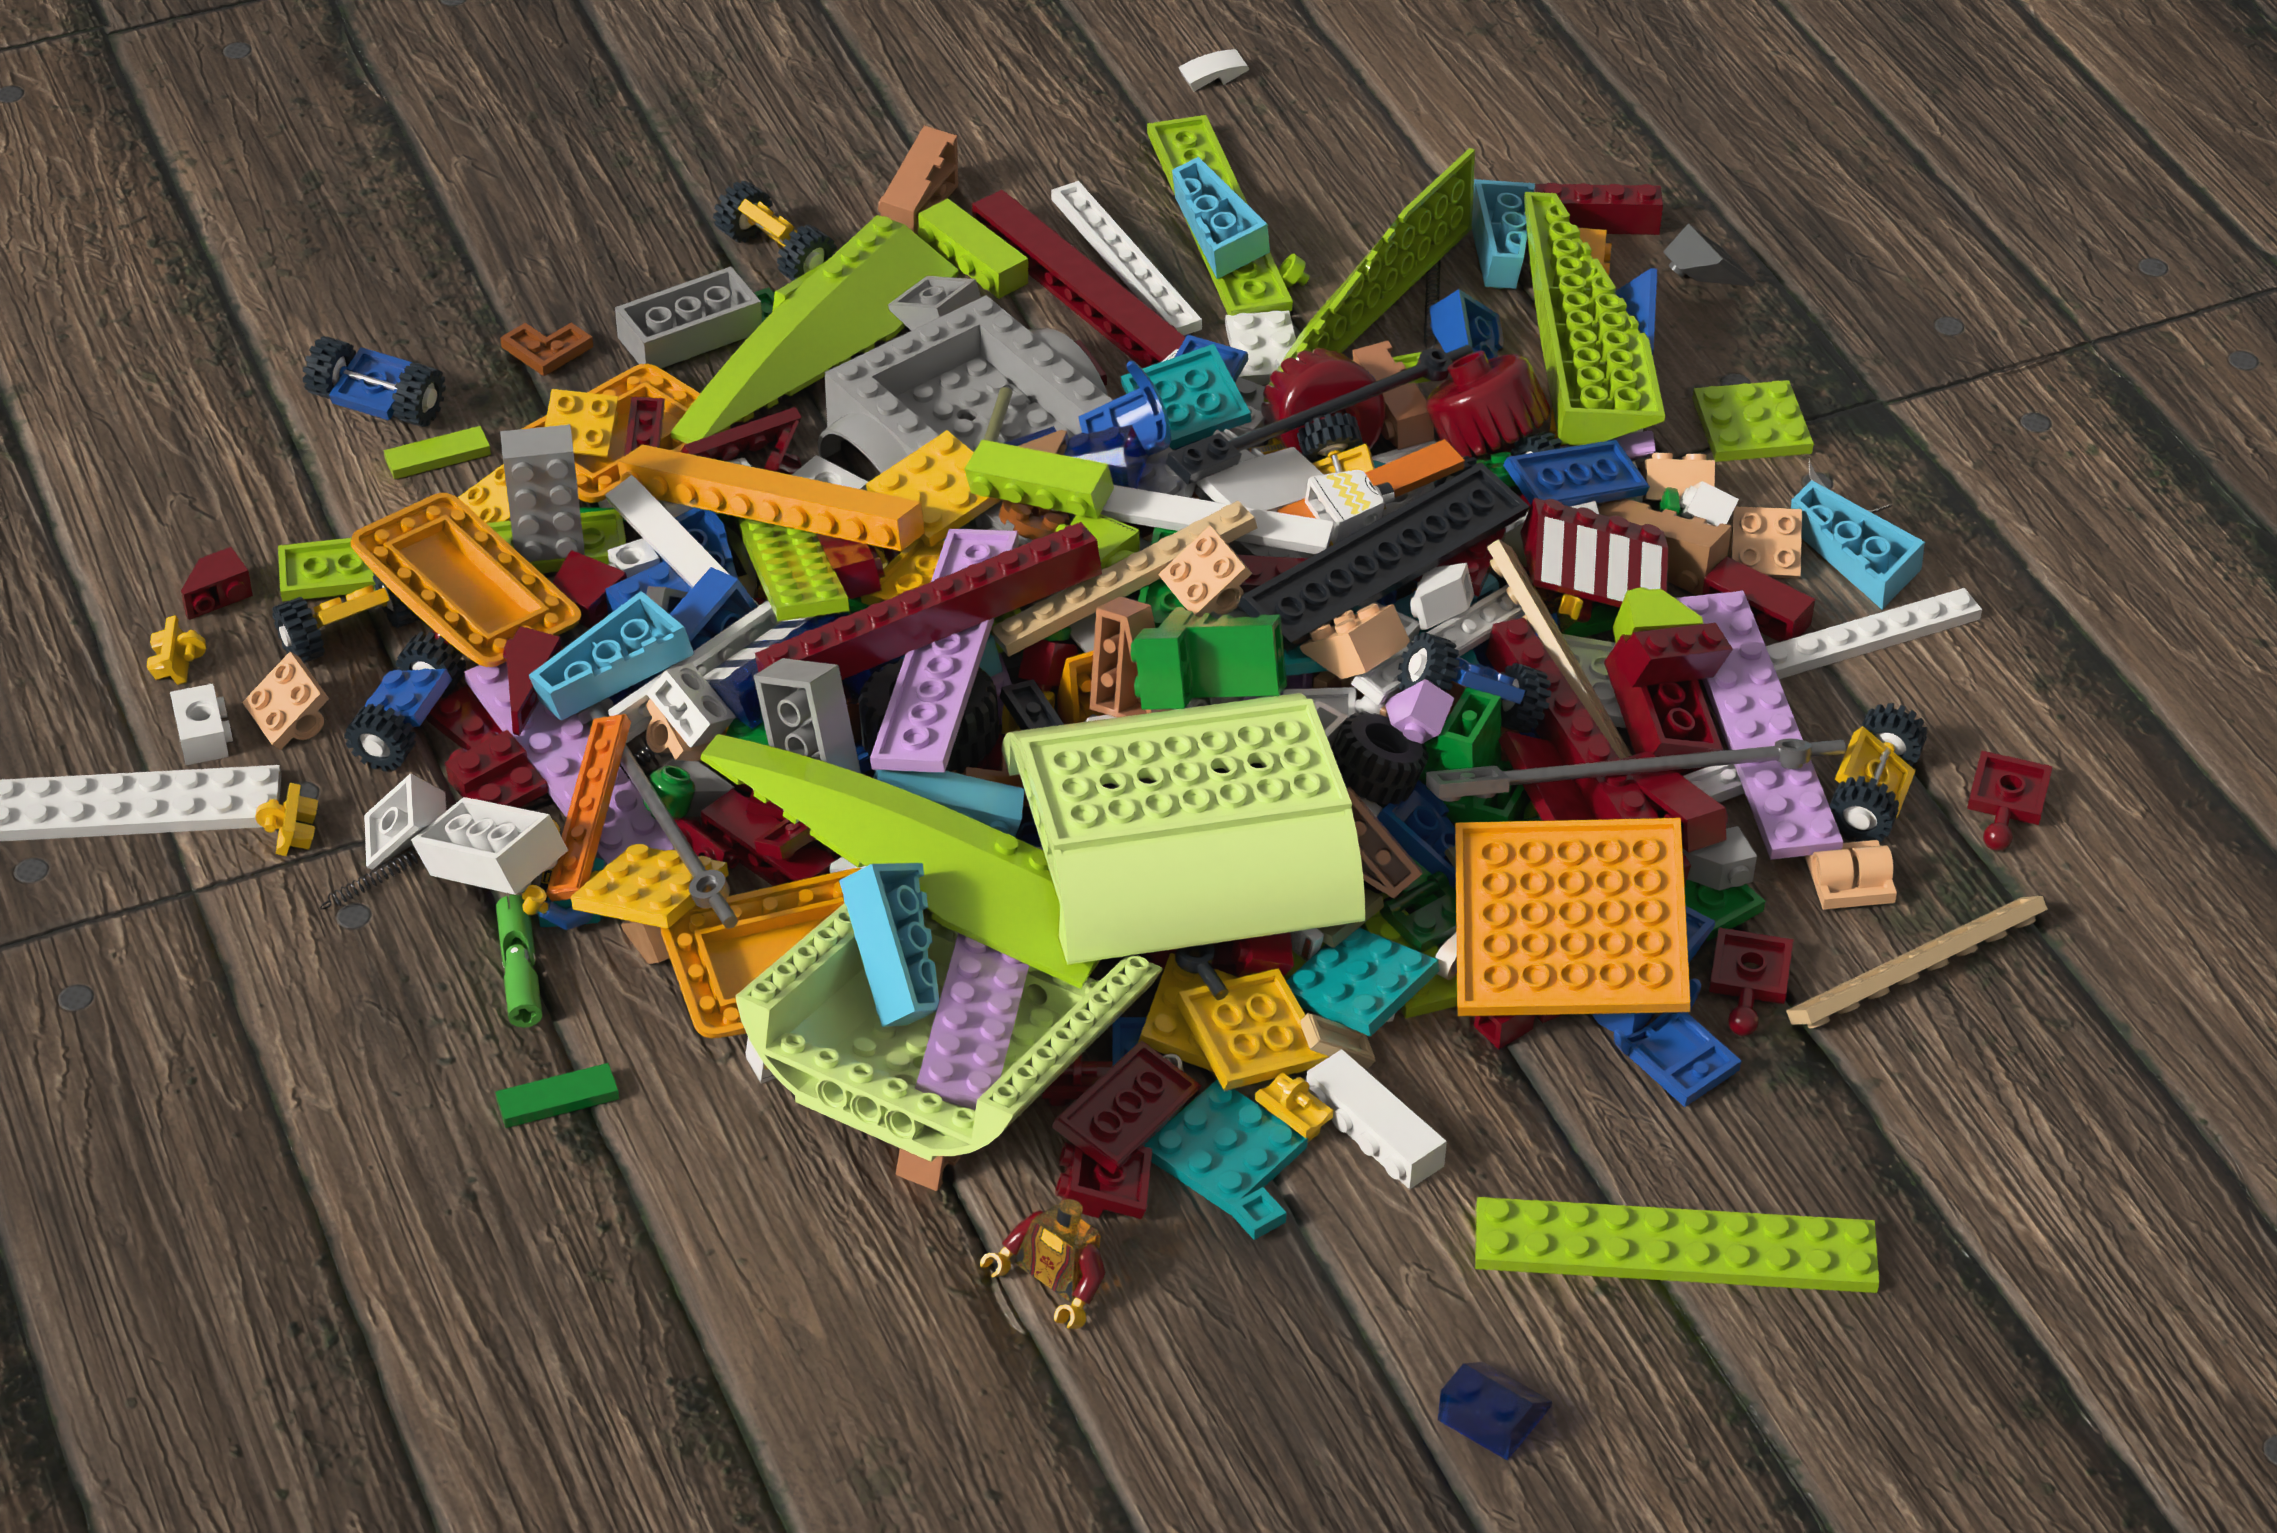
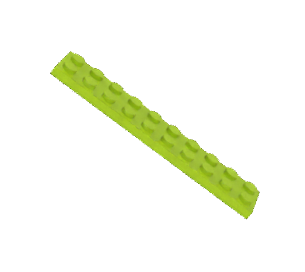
M1207 115L1147 124V134L1174 195L1172 170L1199 157L1248 205ZM1189 226L1228 315L1292 311L1293 300L1271 253L1217 279Z
M615 509L580 513L585 556L608 565V550L626 544L623 517ZM511 521L487 523L514 548ZM351 538L278 545L282 602L298 597L311 599L348 595L370 585L376 591L374 587L376 584L373 581L374 574L351 547ZM566 558L532 561L530 563L539 572L544 574L558 572Z
M733 516L777 621L849 611L848 596L835 570L833 571L815 533Z
M1477 1197L1475 1269L1868 1293L1878 1292L1879 1271L1875 1220Z

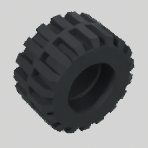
M1368 712L1354 713L1349 718H1346L1331 747L1346 789L1350 786L1358 796L1368 801L1385 805L1389 803L1394 805L1400 804L1401 801L1405 802L1408 800L1429 758V753L1426 751L1427 747L1424 743L1420 744L1407 739L1403 732L1391 725L1388 717Z

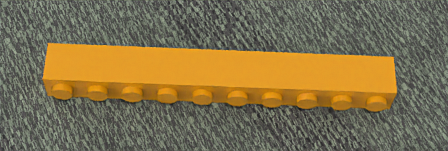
M643 444L617 461L621 482L633 475L658 500L867 543L897 551L904 550L925 534L920 501Z

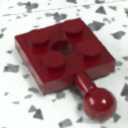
M1981 750L1967 809L1995 815L1994 823L1988 825L1983 833L1984 843L1989 849L2003 851L2010 846L2013 839L2012 831L2008 827L2010 819L2039 825L2053 766ZM2003 785L2014 786L2017 790H2008Z
M1725 928L1718 929L1709 992L1739 997L1738 1007L1734 1008L1728 1017L1729 1027L1735 1034L1747 1036L1757 1029L1759 1018L1753 1009L1754 999L1781 1004L1785 1003L1793 939ZM1752 962L1760 967L1750 969L1745 967L1743 963Z

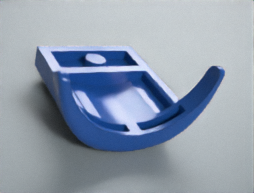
M1129 361L1126 367L1139 386L1138 389L1078 416L1088 459L1108 464L1110 471L1123 469L1146 457L1160 453L1167 449L1171 443V428L1162 398L1151 379L1135 361Z
M1697 978L1689 981L1690 1010L1701 989V983ZM1689 1012L1662 1013L1643 1029L1626 1036L1620 1029H1615V1045L1684 1107L1740 1070L1742 1061L1690 1016Z

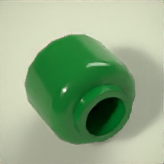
M668 765L654 771L649 777V781L674 820L684 818L689 812L696 791L690 774L682 768ZM643 799V804H644V806L646 807V809H647L648 811L651 812V810L649 809V807L647 806V804L645 803V801H644V799Z

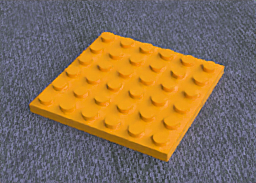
M1681 818L1455 823L1458 1016L1690 1012Z

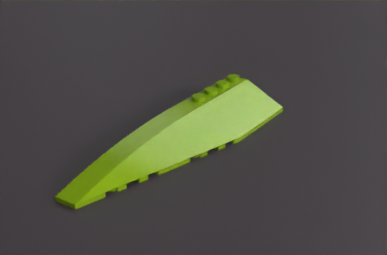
M1469 148L1402 210L1376 245L1310 320L1282 362L1290 357L1299 360L1297 358L1299 352H1312L1316 348H1324L1329 351L1333 350L1342 353L1472 229L1475 149ZM1280 364L1277 370L1284 372Z
M1525 192V216L1535 306L1558 438L1562 441L1561 444L1579 446L1604 442L1664 422L1665 412L1649 338L1645 333H1640L1638 330L1639 323L1635 316H1629L1626 311V302L1615 294V285L1598 258L1593 259L1591 256L1592 249L1587 242L1583 243L1580 239V230L1577 225L1570 223V214L1557 194Z
M876 215L790 294L745 340L671 431V438L688 444L731 429V424L741 421L746 422L753 418L754 411L764 406L769 409L778 404L780 396L784 394L792 396L825 377V372L829 371L831 367H837L851 360V356L860 351L866 353L874 349L875 342L881 339L887 342L894 338L906 325L889 310L888 304L926 276L956 278L959 275V270L905 224L885 216Z
M717 734L702 752L700 759L737 785L747 784L753 789V796L763 803L771 801L784 810L783 816L794 824L800 821L811 828V836L856 867L860 868L870 864L923 863L924 876L919 878L920 892L922 891L927 894V909L933 912L932 919L942 926L1082 989L1099 960L1067 965L1059 939L1060 902L1044 850L914 793L866 775L790 751Z

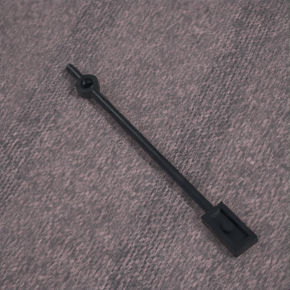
M1465 345L1448 353L1440 349L1424 350L1420 354L1416 366L1230 441L1222 434L1217 433L1168 453L1166 464L1187 485L1239 464L1242 455L1240 451L1304 426L1305 423L1313 422V419L1317 417L1321 419L1325 417L1324 415H1331L1422 377L1431 381H1443L1448 377V366L1456 360L1473 353V349L1470 345Z
M1034 679L1001 687L1000 699L1021 730L1064 725ZM1213 944L1176 949L1175 961L1177 965L1186 972L1199 973L1216 1000H1221L1228 995V989L1212 967L1215 955Z

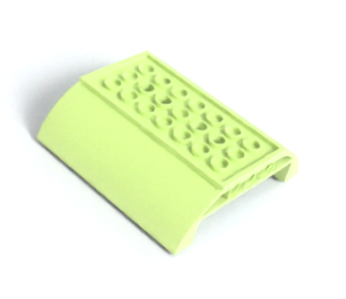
M1301 693L1008 732L1005 735L1002 753L1009 776L1018 774L1021 776L1060 902L1059 939L1067 965L1365 921L1364 879L1357 830L1352 813V802L1312 699H1307ZM1260 763L1265 768H1254L1251 764ZM1224 768L1228 773H1217L1214 769ZM1150 778L1155 783L1146 784L1139 780ZM1112 783L1118 788L1108 789L1102 785Z
M845 903L736 995V1003L742 1024L751 1044L773 1075L795 1095L796 1103L932 1162L937 1156H956L971 1153L988 1145L998 1137L1153 984L1162 971V967L1148 962L1140 956H1125L1103 979L1095 980L1088 977L1084 986L1080 989L1029 966L1001 1077L977 1099L976 1110L942 1101V1098L935 1093H923L915 1089L920 1072L919 1068L922 1065L936 1012L909 1025L881 1026ZM924 909L925 928L931 929L932 943L927 949L928 958L935 962L940 1000L958 933L932 919L933 912Z

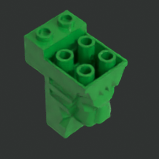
M1176 607L1158 628H1144L1131 643V659L1134 663H1137L1138 670L1134 689L1136 697L1141 698L1142 710L1184 709L1193 698L1279 696L1287 686L1281 615L1264 614L1257 618H1234L1231 615L1223 614L1219 619H1215L1211 616V613H1205L1202 617H1198L1192 611L1185 610L1183 607Z
M1466 687L1451 714L1447 715L1441 733L1424 742L1429 758L1419 780L1425 786L1426 773L1432 771L1497 766L1502 771L1514 770L1510 762L1501 760V745L1499 743V738L1501 737V696ZM1520 784L1510 785L1509 792L1496 793L1492 798H1479L1472 795L1461 796V799L1458 801L1443 802L1449 809V813L1446 816L1453 823L1524 821V811L1531 800L1523 785Z

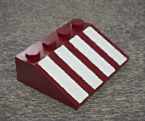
M1533 499L1520 531L1533 586L1616 607H1621L1628 590L1645 587L1648 589H1662L1667 592L1668 545L1664 531L1651 524L1639 525L1628 522L1620 516L1608 517L1596 514L1589 508L1580 507L1577 509L1565 506L1554 499Z

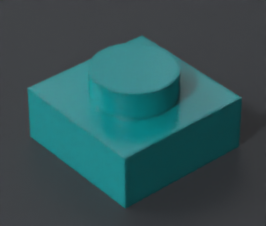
M1264 1187L1231 1204L1232 1217L1253 1240L1286 1223L1287 1212Z

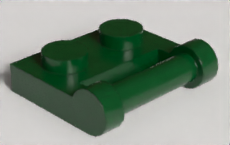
M1436 871L1429 875L1427 881L1398 897H1388L1383 900L1384 907L1380 910L1382 917L1418 952L1423 953L1449 939L1457 932L1456 890L1450 886L1447 876L1441 871ZM1432 894L1438 898L1407 916L1402 912Z

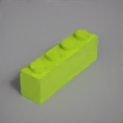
M948 198L918 213L919 237L946 260L958 267L965 275L976 279V282L983 289L988 290L998 299L1028 284V258Z
M983 439L964 468L971 493L1008 500L1013 503L1038 506L1043 509L1068 512L1077 516L1098 518L1114 490L1109 466L1106 463Z

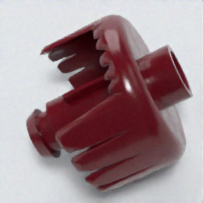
M1316 348L1312 352L1301 351L1297 355L1299 360L1291 357L1285 359L1281 363V368L1284 372L1275 370L1270 376V381L1274 387L1266 385L1263 396L1269 402L1264 401L1261 405L1262 415L1266 418L1264 426L1374 383L1376 379L1364 367L1338 351H1329L1324 348ZM1383 393L1336 412L1342 413V416L1348 413L1351 417H1356L1363 445L1367 444L1370 450L1378 440L1385 421L1386 410ZM1301 427L1275 437L1286 449L1294 447L1302 454L1297 437L1298 430Z
M1477 351L1456 360L1447 368L1451 378L1436 387L1426 400L1427 412L1440 440L1445 439L1461 457L1469 456V458L1472 457L1469 447L1477 456L1484 455L1486 452L1487 454L1511 453V449L1515 448V442L1523 438V435L1527 436L1533 432L1530 418L1535 427L1540 428L1544 420L1547 421L1551 412L1549 403L1530 362L1524 356L1517 354L1503 355L1488 360L1484 351Z

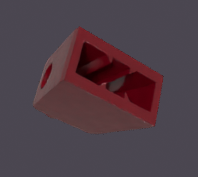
M571 550L552 583L580 609L581 617L579 624L592 628L608 616L605 589L627 579V575L622 570Z

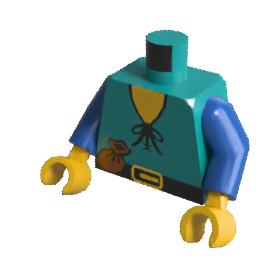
M553 820L558 832H560L559 825ZM595 858L589 880L606 867L604 860ZM553 868L543 872L540 887L529 885L522 894V898L525 900L522 905L523 911L528 915H535L538 912L540 927L559 926L564 930H570L583 924L598 923L602 920V915L573 910L571 899L553 902L549 899L546 892Z

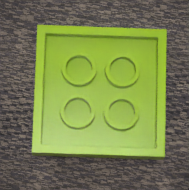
M1789 380L1693 389L1692 399L1715 462L1812 454L1814 443Z

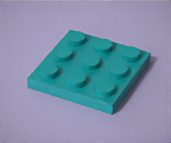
M1214 344L1143 368L1157 388L1164 403L1171 428V443L1169 447L1172 450L1210 437L1216 430L1224 432L1225 429L1229 430L1252 422L1251 412ZM1130 373L1121 376V383L1126 394L1139 388Z
M1358 928L1335 948L1327 944L1323 946L1286 982L1301 1008L1371 1037L1440 970L1438 959Z
M1217 1079L1169 1121L1144 1147L1152 1148V1163L1231 1215V1204L1265 1187L1307 1148L1308 1137L1304 1138L1281 1119L1235 1089L1224 1091Z

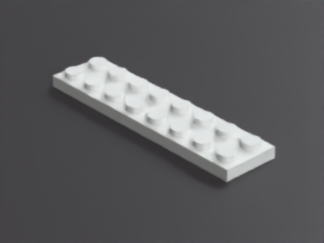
M280 765L0 780V841L259 828L262 826L255 820L258 806L267 803L270 799L280 801Z

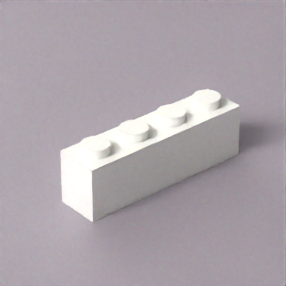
M1341 1049L1307 1071L1308 1091L1333 1109V1118L1331 1120L1336 1128L1343 1133L1346 1132L1359 1144L1361 1150L1366 1155L1374 1157L1383 1165L1393 1179H1398L1410 1190L1444 1167L1447 1141L1345 1051Z

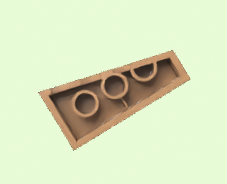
M1629 499L1608 501L1598 509L1600 515L1608 517L1620 516L1628 522L1639 525L1651 524L1664 531L1668 545L1667 581L1696 596L1703 593L1705 577L1728 555L1731 525L1720 523L1718 526L1707 524V519L1696 516L1691 520L1678 517L1676 511L1665 509L1663 512L1654 511L1648 504Z

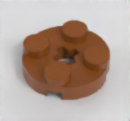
M1003 500L999 511V518L1004 525L1008 520L1015 525L1013 531H1018V535L1030 540L1052 534L1056 531L1058 525H1069L1070 523L1069 515L1066 512L1043 509L1023 503H1013L1008 500Z

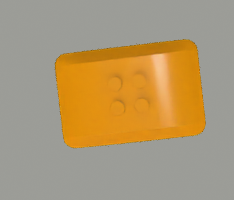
M652 364L636 365L587 392L618 396L616 412H618V423L613 426L608 457L574 454L579 499L589 503L603 501L606 499L605 494L621 483L617 461L624 457L631 397L665 399L660 448L681 452L687 443L671 438V431L700 393ZM547 415L522 429L545 427Z
M449 493L434 494L356 530L352 535L351 547L375 575L427 625L456 649L481 666L495 667L507 662V659L503 657L505 644L509 638L513 639L520 626L558 636L574 628L579 623L581 611L578 606L455 495Z
M863 868L847 869L728 896L726 901L738 919L737 925L730 929L724 927L713 908H701L697 905L693 906L669 929L660 927L696 1031L707 1038L747 1034L740 1018L736 995L842 906L845 902L839 880Z

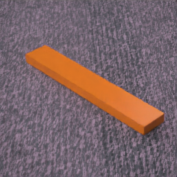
M1444 439L1365 472V474L1374 486L1389 482L1393 487L1396 498L1462 470L1465 460ZM1305 498L1277 510L1279 513L1315 518L1306 505Z
M626 714L593 719L562 833V839L569 851L561 856L553 867L546 895L552 902L571 899V896L590 879L631 721Z

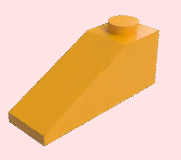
M1094 650L1067 658L1065 661L1057 693L1058 716L1064 725L1084 722L1092 714L1097 716L1107 715L1090 709Z

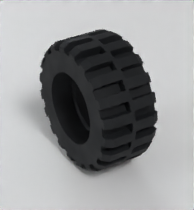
M900 659L894 665L889 663L883 666L880 672L875 671L860 691L858 701L862 744L869 756H871L904 659ZM980 666L945 771L951 772L957 769L962 771L969 767L971 763H979L986 754L990 753L999 738L996 686L992 678Z

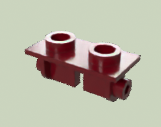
M685 818L675 820L697 856H707L711 860L727 862V868L730 869L738 865L740 858L737 856V851L725 845L721 840L715 842V836L709 831L704 830L700 822Z

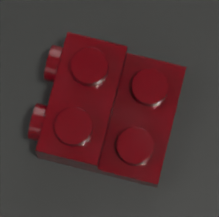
M508 730L499 734L497 732L486 734L481 739L479 745L469 750L465 748L457 749L450 755L449 760L445 762L448 781L462 798L467 797L520 808L548 793L546 780L528 761L526 750Z
M1065 1142L1060 1153L1059 1165L1065 1166L1066 1172L1060 1174L1055 1190V1196L1062 1197L1061 1209L1065 1208L1068 1211L1099 1218L1104 1209L1142 1219L1147 1207L1152 1148L1143 1146L1113 1175L1073 1143Z

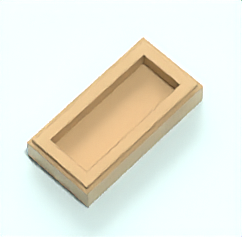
M1309 1013L1300 1021L1310 1050L1332 1056L1342 1049L1365 1069H1368L1376 1061L1367 1035L1340 1023Z

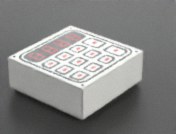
M1317 928L1290 932L1292 950L1306 962L1320 950L1324 934Z

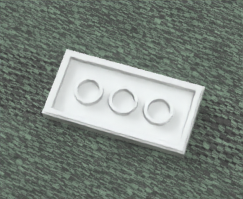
M1291 447L1239 462V464L1196 481V484L1215 502L1232 504L1239 501L1244 507L1277 512L1278 509L1306 497L1309 477L1324 474L1297 449Z

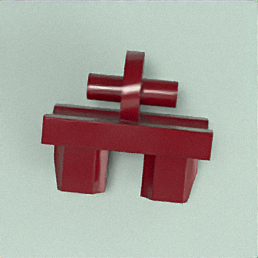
M1081 1054L1042 1093V1099H1048L1051 1106H1065L1070 1102V1099L1079 1098L1113 1066V1062L1082 1061Z

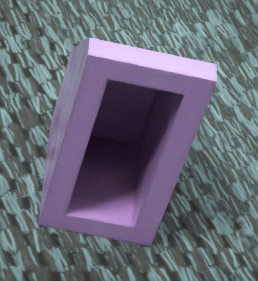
M1424 679L1387 699L1385 707L1391 725L1403 732L1407 739L1422 744L1441 733L1454 697Z

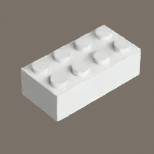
M463 797L411 839L431 876L514 895L525 891L531 885V881L542 872L553 868L557 864L558 859L569 851L550 814Z

